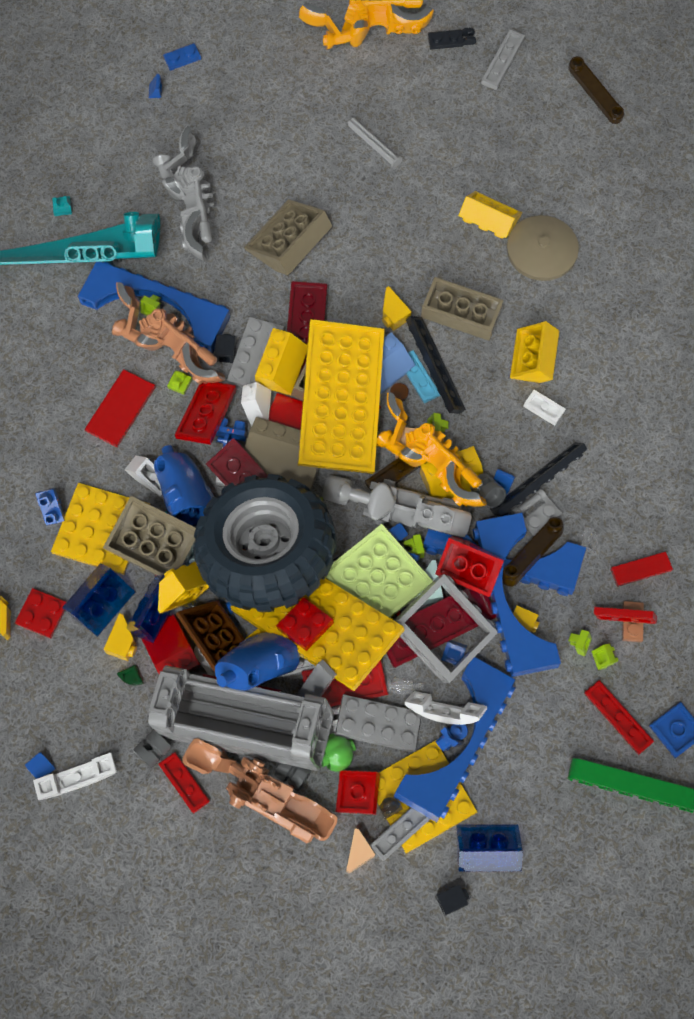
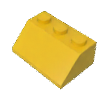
M474 191L466 196L458 216L462 217V220L466 223L472 224L473 222L479 225L478 228L481 230H490L499 238H507L523 212Z
M547 321L517 329L510 378L536 383L553 380L559 330Z
M273 328L255 374V381L270 390L292 396L293 388L307 355V344L290 332Z
M474 446L456 453L461 457L459 460L466 467L471 468L477 476L483 474L481 461ZM429 462L421 465L420 475L429 496L439 499L444 497L452 499L454 495L450 491L447 493L440 486L442 481L435 475L437 468ZM462 476L461 483L463 489L471 492V485Z
M196 561L188 566L182 565L176 570L172 568L164 574L165 578L159 582L158 611L161 614L192 603L209 589L208 584L200 574Z

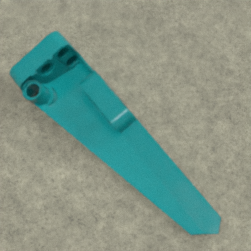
M127 212L123 214L124 224L61 240L1 250L0 265L102 262L123 258H154L157 256L159 248L160 216L159 214H142L139 216V212Z

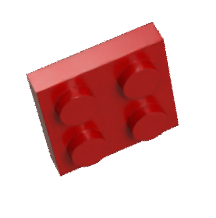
M32 588L15 624L51 639L68 603Z
M303 598L276 627L289 639L307 651L334 624V621L326 613Z
M341 770L335 812L376 815L380 773Z

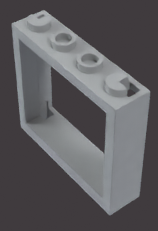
M445 574L438 576L394 621L404 626L405 631L400 636L404 642L443 683H450L497 634L493 622L485 619L481 614L480 608L475 604L472 605L468 600L467 594L459 590L454 585V580ZM441 585L486 633L450 671L405 624Z

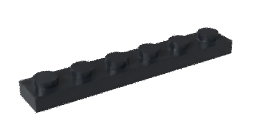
M409 316L406 319L409 331L412 333L416 346L423 356V361L430 371V376L437 386V391L445 403V408L449 413L460 414L466 409L423 318Z
M573 443L506 495L504 501L499 506L490 508L491 512L497 516L508 515L512 511L511 509L516 505L522 504L528 495L539 491L540 486L553 480L555 474L566 470L569 467L568 464L572 461L580 459L583 456L582 453L587 450L585 444Z

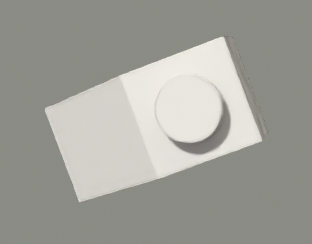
M258 382L244 385L242 388L241 404L251 427L256 417L269 420L271 390Z
M136 455L125 468V471L136 481L161 496L162 491L154 470V464L147 457Z

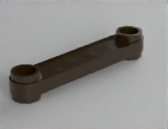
M579 56L573 57L568 67L570 73L612 124L620 123L624 117V109L594 75L583 58Z
M552 517L548 519L539 532L504 567L502 580L506 586H516L554 542L562 536L563 522L560 518Z

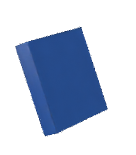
M681 702L649 725L674 758L694 744V717Z

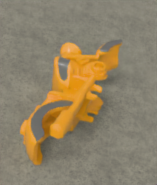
M349 0L341 32L329 15H326L322 7L305 3L300 8L299 18L311 26L327 27L326 35H323V46H326V49L329 50L334 45L350 42L353 47H358L367 36L369 28L375 25L384 26L386 34H390V32L397 34L420 33L431 21L434 10L431 7H425L419 13L407 14L396 7L421 8L423 0Z
M388 392L387 406L392 416L397 420V424L393 433L391 430H387L377 436L376 446L385 447L412 467L421 466L426 462L432 463L437 468L435 475L442 481L440 486L447 493L450 491L454 495L452 499L459 507L462 504L472 507L487 506L486 499L480 497L478 493L468 492L463 489L461 483L462 476L473 488H478L482 480L471 468L466 467L459 460L461 457L456 454L459 450L457 446L452 450L449 449L452 446V440L448 439L444 442L446 435L441 431H435V427L432 424L424 423L414 431L405 433L406 446L400 443L407 424L408 415L404 410L402 400L396 398L393 393Z

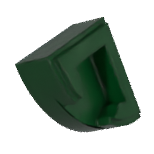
M135 665L117 673L118 677L128 685L137 686L143 684Z

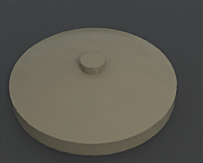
M538 215L522 220L512 229L507 241V255L513 267L522 275L539 281H549L564 276L574 266L579 252L578 240L573 230L563 221L551 216Z

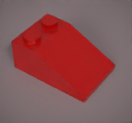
M452 536L448 538L435 575H448L455 583L491 597L504 560L469 541Z
M174 614L139 632L158 674L166 665L187 669L189 673L201 667Z

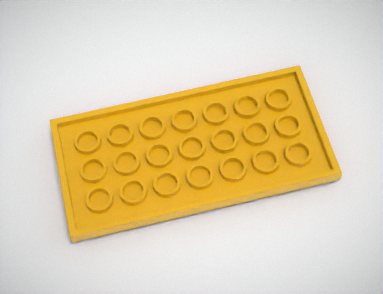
M310 319L298 466L374 474L384 329Z
M324 578L320 580V586L309 597L303 596L298 599V603L303 598L307 599L330 616L334 624L307 651L295 642L293 643L296 645L301 657L315 666L324 660L337 674L334 679L355 691L405 630L404 626ZM231 605L230 608L234 613L261 631L277 634L289 639L277 629L276 625L296 605L287 609L285 606L274 608V612H258L255 608H251L249 611Z

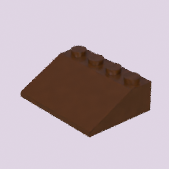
M218 600L176 613L214 672L218 660L245 640Z

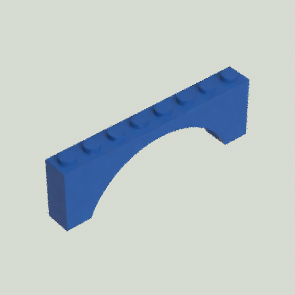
M108 262L95 263L78 295L82 305L98 310L107 303L120 299L116 289L117 282L131 287L134 290L135 296L145 295L151 297L154 294L160 297L161 301L170 304L181 312L192 327L195 337L194 341L201 347L207 348L213 354L217 335H222L230 319L229 309L223 305H215L207 299L194 297L191 293L180 292L175 287L164 286L156 280H148L140 274H132L124 268L113 267Z
M522 513L476 521L475 528L472 529L474 540H478L479 547L498 556L504 562L512 548L525 537L527 532ZM503 563L491 594L493 602L490 605L492 614H496L497 617L495 622L496 631L501 633L500 647L502 653L505 652L507 660L504 661L506 671L510 672L511 677L558 668L561 661L556 644L545 641L529 632L519 623L510 610L503 590Z
M428 529L423 548L430 555H442L448 538L453 535ZM468 535L459 537L477 545ZM567 542L556 552L540 558L520 582L524 584H537L543 590H549V588L557 590V593L563 596L572 595L586 547ZM506 559L504 562V567L507 566L512 560Z
M476 657L469 662L461 679L471 695L472 702L487 706V710L479 721L474 722L470 742L465 750L447 766L427 774L405 775L394 794L395 799L435 822H438L440 817L445 818L450 809L446 805L449 800L454 801L459 792L456 788L459 782L464 783L469 774L466 771L468 765H474L479 756L476 754L478 747L483 749L488 739L485 737L487 731L492 732L497 723L494 718L497 713L501 715L507 705L503 703L505 698H511L516 689L513 686L514 678Z

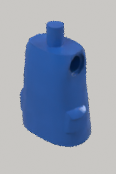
M171 445L164 446L161 449L163 454L154 461V470L161 487L167 514L193 527L197 526L200 516H204V508L214 497L212 490L206 485L198 467L187 454L174 452Z
M262 632L249 637L218 660L215 665L217 683L220 687L227 686L239 691L253 689L263 682L296 670L300 659L298 649L291 640L273 633Z

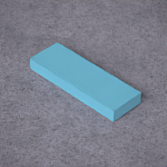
M414 350L408 352L415 366L406 375L425 404L439 397L440 394Z

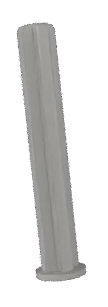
M351 118L348 121V126L385 158L393 169L401 164L402 157L397 156L357 119Z

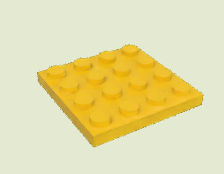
M78 483L65 514V521L61 524L51 553L124 575L129 562L108 552L103 547L129 497Z
M435 741L379 772L380 781L377 803L390 826L411 808L394 798V794L404 776L431 773L449 764ZM460 782L456 787L459 790L454 801L449 800L446 805L450 809L445 818L440 817L438 822L430 819L401 846L406 854L477 813Z

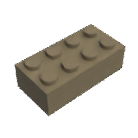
M434 277L422 306L421 317L490 341L504 300Z

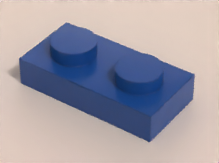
M195 43L163 54L170 71L201 60Z

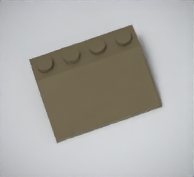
M288 199L244 249L273 270L289 275L330 230L332 224L324 210Z
M256 417L250 429L244 450L267 475H280L286 478L287 481L292 478L309 487L311 491L320 468L298 466L300 430Z
M130 496L103 548L164 579V574L172 568L176 570L182 565H187L195 543L194 533L196 528Z

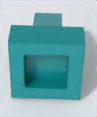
M70 196L52 198L54 216L72 214Z

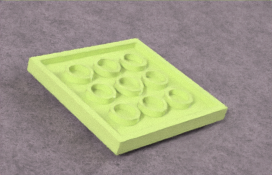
M383 524L334 561L327 577L325 576L332 583L389 618L399 612L433 582Z

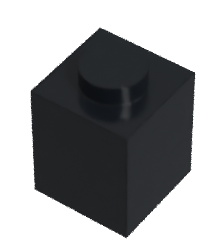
M231 334L217 335L214 353L217 357V362L233 363L237 344L235 336Z
M460 885L435 896L444 916L467 906V900L470 899L465 887L461 889Z

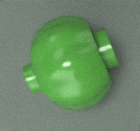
M335 733L329 734L322 766H327L329 770L334 772L347 769L353 760V751L356 750L354 742L351 739L347 740L343 736L335 735Z

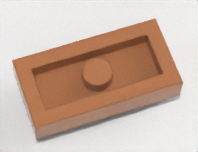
M624 601L623 609L644 610V603ZM623 622L622 641L643 642V623Z

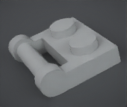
M541 488L518 508H513L511 514L524 513L539 500L544 503L526 518L523 516L526 530L532 538L547 523L548 519L552 517L558 518L562 515V512Z

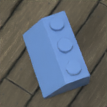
M392 332L384 337L380 394L415 366L404 345Z

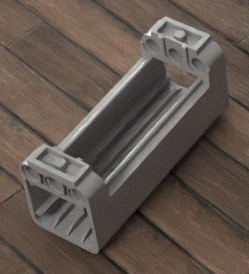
M166 665L160 671L149 707L148 723L163 738L190 744L192 740L198 738L220 748L222 751L320 771L334 713L324 697L305 694V697L257 687L246 691H239L227 686L220 687L217 679L193 675L187 669Z

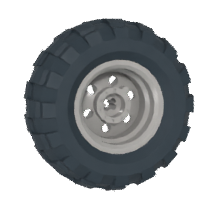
M268 474L267 478H259L256 475L244 477L245 482L234 485L232 482L222 488L221 495L218 498L212 497L204 508V516H200L194 533V558L200 574L210 590L220 599L229 601L232 606L249 611L251 608H255L258 612H274V608L285 606L287 609L298 604V599L303 596L309 597L320 586V580L324 579L325 576L327 577L334 562L333 554L337 550V537L332 516L319 495L312 493L309 487L292 478L287 481L283 476Z

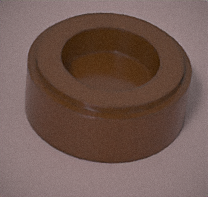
M396 383L391 387L390 393H393L396 398L402 400V402L407 399L409 391L406 385Z

